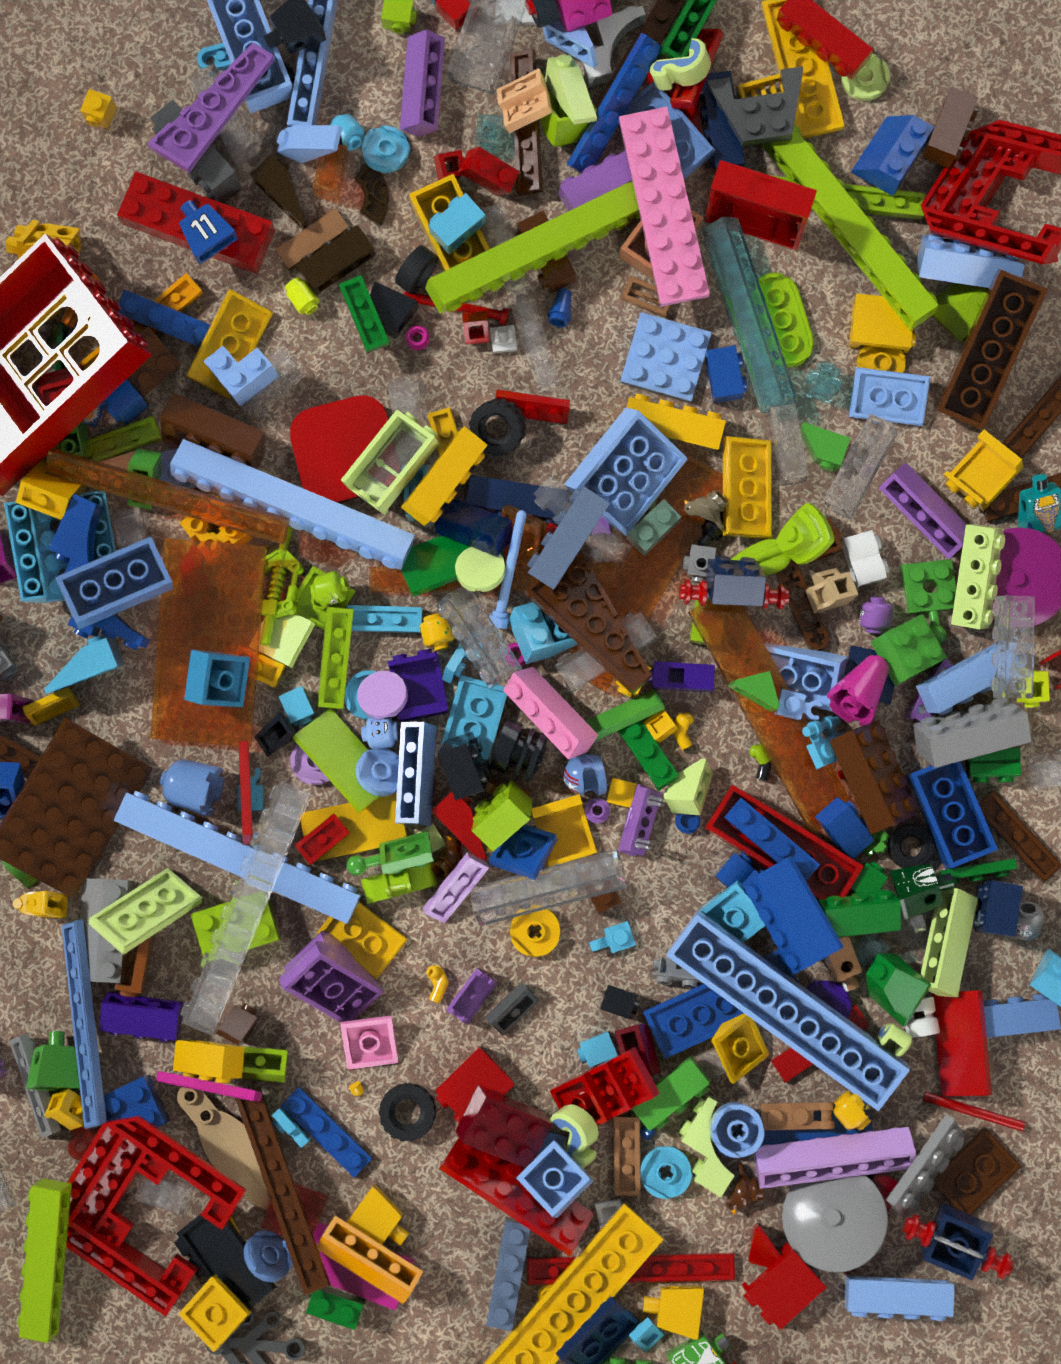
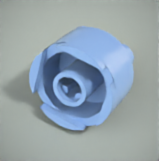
M731 1102L721 1106L713 1114L710 1121V1136L722 1153L733 1158H740L751 1155L758 1150L764 1139V1126L758 1113L751 1107L743 1103ZM740 1123V1128L743 1130L742 1134L736 1133L735 1136H732V1125L737 1126Z

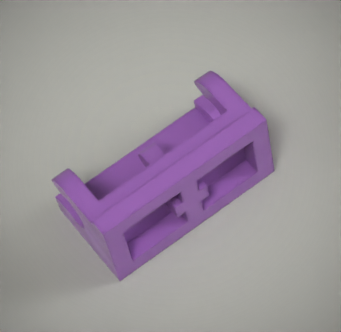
M476 968L446 1010L468 1025L498 983Z

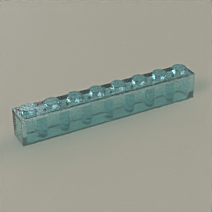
M721 217L701 230L704 243L708 249L712 268L715 271L719 289L723 295L726 310L734 329V335L737 338L742 359L749 374V381L752 384L757 405L761 413L778 412L798 402V398L739 219L735 217Z

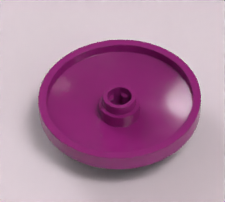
M1029 528L1006 529L1003 532V535H1005V545L1000 552L999 558L1001 560V570L997 575L995 584L998 587V592L992 604V610L994 611L993 622L1009 628L1036 626L1051 618L1061 608V547L1052 538L1037 530Z

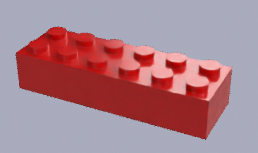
M135 171L117 213V217L122 225L190 249L179 225V222L186 218L180 208L189 200H192L198 209L205 204H209L234 229L238 240L211 258L258 274L275 233L272 221Z
M732 784L704 827V830L767 869L777 864V862L724 818L737 801L742 798L820 864L806 881L816 900L826 899L829 896L845 897L864 867L863 865Z

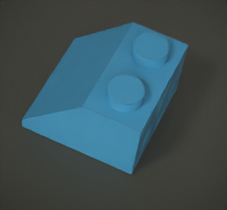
M191 650L184 700L201 705L243 707L250 657L213 651Z

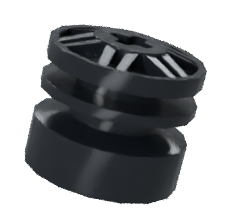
M507 719L496 744L489 768L505 774L511 764L515 765L514 777L518 779L522 769H525L527 771L524 781L530 783L533 776L539 771L547 749V737L541 732L538 741H534L535 728H532L527 737L522 736L523 724Z

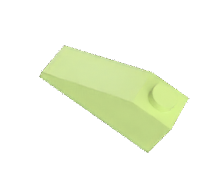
M570 55L548 58L545 75L546 86L573 124L596 121L597 116L584 78Z

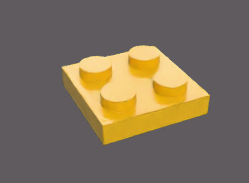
M214 1275L178 1315L215 1352L251 1312L217 1275Z

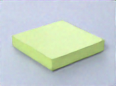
M297 614L275 619L270 646H263L260 644L264 626L263 620L249 647L292 668L315 623Z

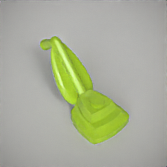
M805 503L784 525L777 539H766L755 543L738 553L731 560H740L743 557L753 558L759 562L765 576L785 569L791 559L795 563L802 565L814 561L834 543V535L823 513L814 504Z

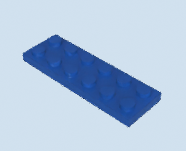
M779 949L762 956L798 982ZM704 983L643 1011L664 1059L713 1037L722 1023L744 1013Z

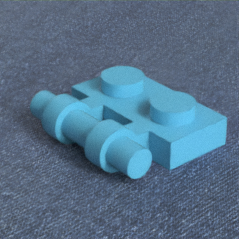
M829 715L823 717L820 721L808 723L802 729L803 735L809 736L812 744L806 747L816 769L838 761L829 740L844 734L843 731L837 733L835 730L836 726L840 724L838 716L832 717Z

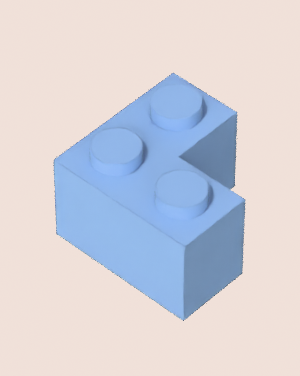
M224 346L204 360L212 374L240 407L279 377L272 364L258 348L254 349L238 363Z

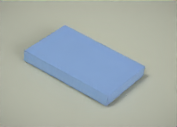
M855 367L848 417L923 426L931 376Z

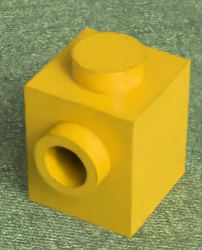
M89 89L80 112L85 122L89 125L109 129L117 106L111 96Z

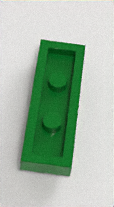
M362 275L340 283V290L367 354L390 345Z
M641 720L618 731L658 791L679 778L678 773Z
M1015 859L935 871V874L940 876L951 873L954 884L960 883L959 878L969 877L970 881L985 879L984 874L993 872L995 877L1010 875L1009 870L1017 869Z

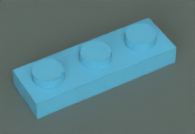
M347 605L348 609H354L351 631L420 633L419 626L422 623L423 615L422 607Z

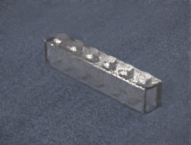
M617 849L543 868L536 880L516 875L475 886L470 891L472 912L479 925L484 926L625 889L627 885L623 862Z

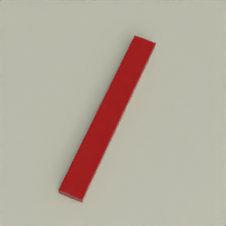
M734 1253L651 1254L626 1283L735 1280ZM577 1256L527 1257L528 1285L553 1284Z

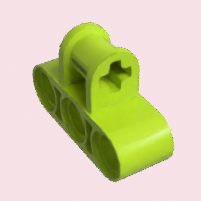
M432 862L423 867L414 866L406 868L397 874L382 873L361 879L366 903L370 904L437 886L436 876L431 869Z

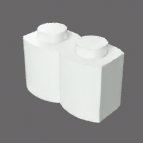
M870 530L842 539V550L856 588L883 581L887 578L886 573H889V567L886 559H882L879 554L882 546L878 535H874L873 531Z

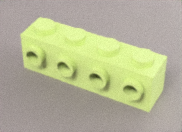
M966 524L952 625L980 630L989 628V625L992 623L994 618L992 604L998 592V587L995 585L996 578L1001 570V560L999 558L1000 552L1005 545L1004 528Z
M952 888L941 891L943 904L934 909L921 976L931 984L928 992L937 996L958 997L978 898L960 889Z

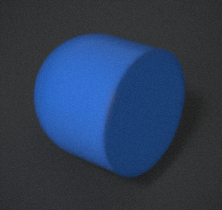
M643 1125L640 1129V1134L648 1141L655 1134V1130L649 1131Z

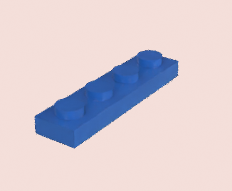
M123 290L118 303L121 307L119 312L122 316H126L128 319L197 347H200L210 327V324L127 290Z
M742 798L737 801L724 817L775 862L779 863L792 856L805 881L820 866L817 861Z
M300 1086L281 1105L354 1178L371 1161L372 1157Z

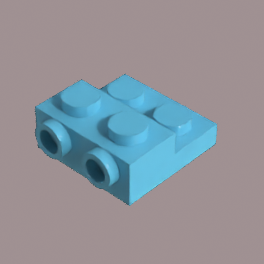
M738 880L722 893L719 892L699 910L743 943L765 926L751 899L747 896L744 887Z

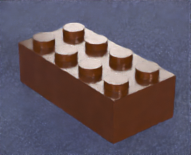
M175 393L172 394L160 415L162 441L171 448H179L182 440L185 439L255 469L259 468L265 456L264 431Z
M879 720L829 740L871 834L920 813L917 800L910 791L907 778L901 771L897 762V756L892 750L886 737V731L881 726Z

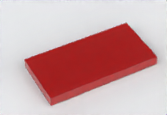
M982 990L959 991L958 997L937 996L932 993L936 1008L934 1017L938 1018L940 1033L936 1034L942 1096L992 1095Z

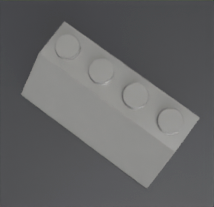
M86 878L82 885L80 920H83L91 982L126 983L128 952L123 955L89 924V918L131 892L134 887V881Z

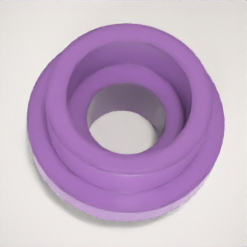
M594 798L586 804L585 815L592 823H602L609 817L610 807L605 800ZM595 806L602 808L600 815L593 814L592 809Z

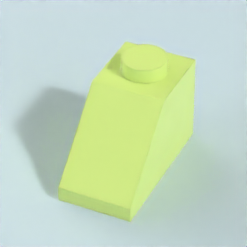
M700 759L678 773L679 778L670 783L669 787L666 788L664 800L672 813L701 815L713 776V772L706 759Z

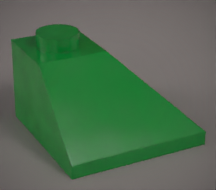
M878 953L866 973L868 996L900 1025L906 1027L931 987V984L897 954Z

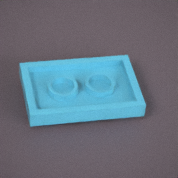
M461 675L441 746L446 740L473 731L475 738L478 737L481 741L483 760L489 761L508 696L503 691L505 687Z

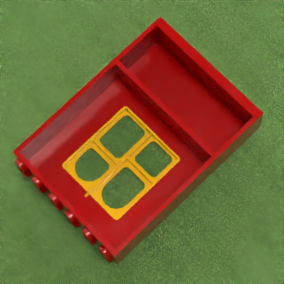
M46 234L0 277V495L2 496L152 355L146 347L148 342L140 334L134 332V324L119 312L121 307L112 298H108L105 294L107 292L105 286L98 280L95 281L92 277L94 274L92 269L78 259L80 257L79 252L71 245L67 247L58 237L53 239ZM63 307H71L78 315L77 327L56 349L51 350L39 334V329L58 310ZM93 336L100 344V353L96 361L85 371H82L71 357L69 351L83 337ZM30 339L43 355V361L28 376L24 377L12 362L11 356ZM58 360H61L73 375L74 381L50 405L45 406L34 392L32 386Z

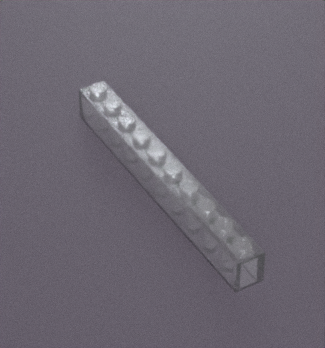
M280 781L279 785L274 784L269 796L272 799L270 807L263 810L259 820L260 823H263L259 833L255 832L251 839L250 847L253 848L250 856H245L240 866V870L243 871L239 881L235 880L231 888L230 894L233 897L230 905L225 904L220 915V919H223L220 929L216 928L211 937L210 943L213 946L210 954L206 952L201 961L200 967L203 968L200 978L196 977L190 989L191 992H194L190 1002H185L181 1010L180 1016H183L182 1024L209 1035L215 1032L311 796L310 792Z

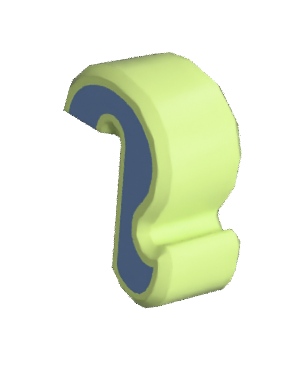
M692 38L688 57L657 60L651 65L650 73L659 90H671L673 83L682 86H692L698 84L707 76L711 67V60L705 44L700 39Z
M895 1023L885 1024L874 1036V1039L894 1052L897 1057L902 1056L912 1043V1036Z
M572 1104L562 1107L551 1116L550 1120L558 1128L570 1132L566 1151L584 1169L596 1157V1151L591 1150L589 1146L596 1142L598 1138V1126L593 1117L581 1107Z

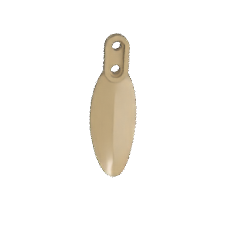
M181 1087L177 1094V1101L197 1126L202 1147L212 1165L247 1189L244 1195L246 1200L262 1209L274 1211L245 1125L233 1116L218 1110L203 1091ZM189 1092L195 1094L192 1101L185 1099L186 1094ZM204 1112L211 1114V1118L208 1121L201 1119Z

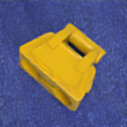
M52 891L28 892L13 901V907L26 915L44 918H67L68 896L62 893Z

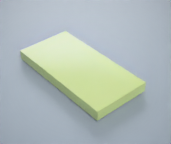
M167 868L90 917L89 924L124 955L201 904L202 897Z

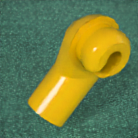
M689 712L680 713L674 722L679 729L673 735L682 751L693 745L687 735L689 725L694 722L693 715Z
M432 965L426 971L427 977L430 978L434 986L429 1000L440 1004L449 985V980L440 966Z

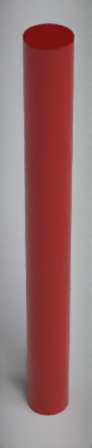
M925 1091L922 1101L1018 1131H1023L1025 1126L1024 1121Z

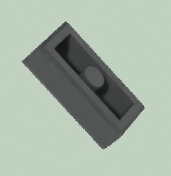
M521 982L485 1018L503 1036L539 1002V999Z

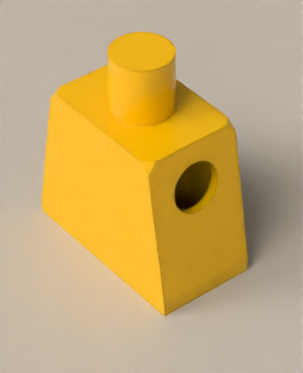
M375 1184L347 1221L349 1225L381 1245L389 1237L401 1246L409 1232L397 1224L402 1218L403 1212Z
M703 1285L661 1286L659 1298L644 1296L642 1312L657 1314L656 1325L658 1328L698 1340L704 1294Z

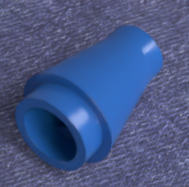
M558 289L557 295L547 313L548 322L551 325L566 327L568 322L571 321L572 292L570 290Z

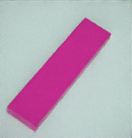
M158 1071L156 1080L162 1083L261 1102L262 1092L162 1071Z

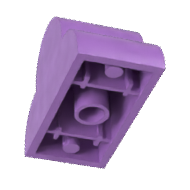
M321 931L285 966V972L279 977L280 984L285 991L339 1022L355 1020L383 993L382 988L372 975L355 961L352 954L337 938L326 931Z

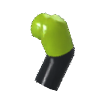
M754 744L751 746L749 753L759 763L755 778L767 782L773 759L767 747L762 744Z

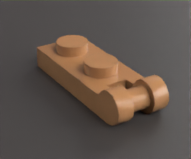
M834 1102L760 1103V1118L764 1130L835 1129L834 1120L831 1117V1110H834ZM813 1111H821V1120H814Z

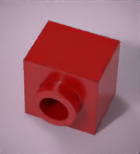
M462 150L433 156L438 180L454 174L455 178L463 176L458 173L464 160ZM445 162L450 164V171L446 170Z
M487 312L462 313L465 345L490 342Z

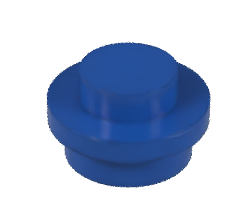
M677 814L675 825L680 832L691 834L699 828L700 816Z

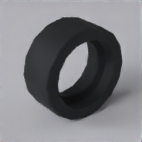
M424 245L418 246L410 253L398 270L395 278L396 284L409 294H414L433 273L438 263V256Z

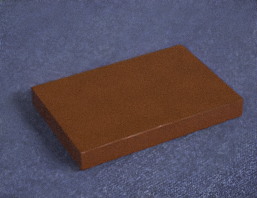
M984 1127L949 1160L946 1170L942 1173L939 1172L934 1179V1187L955 1209L972 1215L1022 1166Z

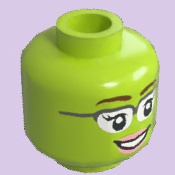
M331 571L316 576L313 584L310 586L314 601L327 607L345 601L350 586L345 576L342 577L337 571Z

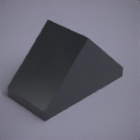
M280 712L254 738L266 756L269 757L292 742L297 730L290 723L287 715Z

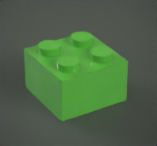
M923 614L885 632L871 641L877 655L886 660L889 666L888 675L895 686L947 659Z

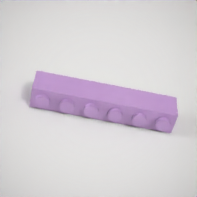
M895 1127L889 1130L866 1131L859 1134H842L829 1138L763 1145L754 1152V1163L760 1189L905 1170L910 1167L916 1158V1151L909 1127Z

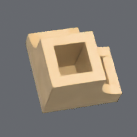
M837 568L815 573L812 576L814 586L809 587L805 591L814 613L845 606L858 595L850 572L840 574Z

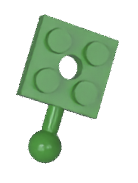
M952 559L901 565L907 614L928 613L931 629L939 644L942 645L947 639V632L940 626L939 612L953 610L956 595ZM932 581L936 585V592L927 593L923 589V583Z
M425 831L380 843V854L367 858L354 855L348 859L346 867L350 874L358 876L363 874L366 868L380 864L383 874H397L406 868L426 866L429 862H433L429 832Z

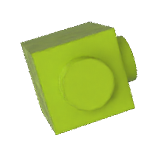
M384 0L381 14L382 28L390 29L396 34L411 32L412 24L416 25L418 20V10L414 7V0Z

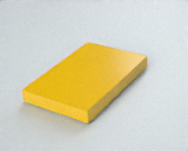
M360 901L349 924L329 916L317 932L319 934L321 931H326L337 938L352 954L355 961L376 980L408 940Z

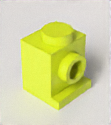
M1022 671L1014 673L1016 677L1017 702L1024 703V707H1040V702L1050 701L1048 671Z

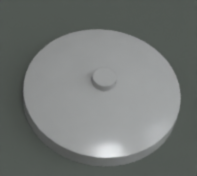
M866 1175L793 1184L785 1198L782 1221L790 1246L802 1260L824 1271L846 1272L865 1265L880 1250L887 1234L888 1212L884 1198L877 1186Z

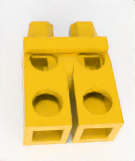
M32 220L28 226L17 225L14 230V237L8 236L6 239V253L18 255L19 260L44 234L53 239L58 237L67 247L71 245L80 253V228L48 223L40 225V222L37 220Z

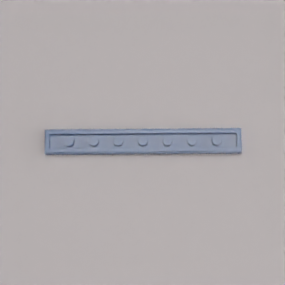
M74 920L62 925L61 928L84 1128L90 1129L102 1126L107 1120L83 920Z

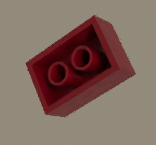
M478 1085L455 1132L463 1144L527 1168L536 1159L553 1123L545 1112Z

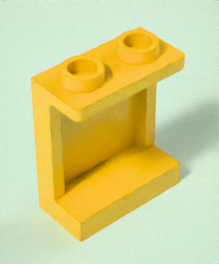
M856 293L852 307L849 348L858 349L860 345L903 349V352L908 354L911 347H915L917 333L913 332V329L911 331L908 329L883 296Z
M983 430L977 436L979 442L951 472L946 471L943 474L946 480L945 485L950 491L955 494L960 492L965 497L964 501L973 509L978 507L982 511L993 502L1024 468L1022 459L986 430Z
M42 459L21 480L16 503L62 520L73 495L79 496L80 493H85L89 477Z
M580 794L531 809L536 828L554 833L558 839L546 860L549 868L554 867L555 871L570 867L568 862L577 859L579 864L594 860L593 855L597 854V850Z

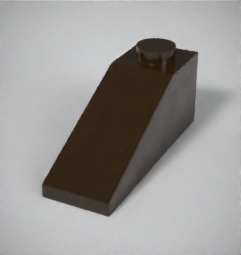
M271 154L250 174L251 178L286 215L304 230L307 228L288 171L290 168L283 159L279 158L277 160Z

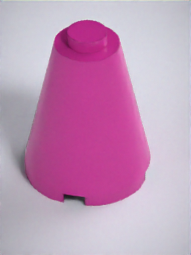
M878 655L868 656L830 689L827 699L830 698L829 706L837 716L849 723L853 720L860 721L859 725H867L872 721L889 672L886 660Z

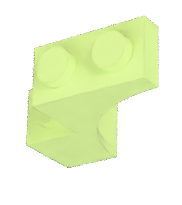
M707 1095L705 1099L700 1097L695 1104L693 1111L696 1114L691 1122L686 1120L681 1127L679 1133L682 1134L680 1140L705 1156L704 1160L699 1159L692 1170L695 1174L693 1177L694 1181L722 1197L734 1174L720 1162L714 1152L710 1138V1121L717 1101Z

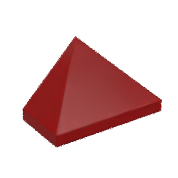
M756 1223L752 1229L748 1261L752 1264L768 1268L781 1255L758 1223Z

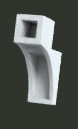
M630 6L621 12L596 21V32L601 45L599 47L594 45L597 66L593 68L580 61L588 88L610 81L612 78L610 60L613 50L625 34L644 24L645 12L643 6Z

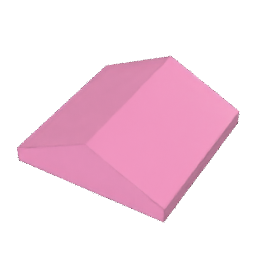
M392 1016L340 1022L348 1069L399 1062Z

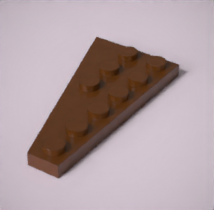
M581 549L554 590L537 578L524 589V594L632 695L651 678L648 667L638 649L634 647L630 640L628 631L620 622L614 606L601 583L595 577L589 561L585 559Z

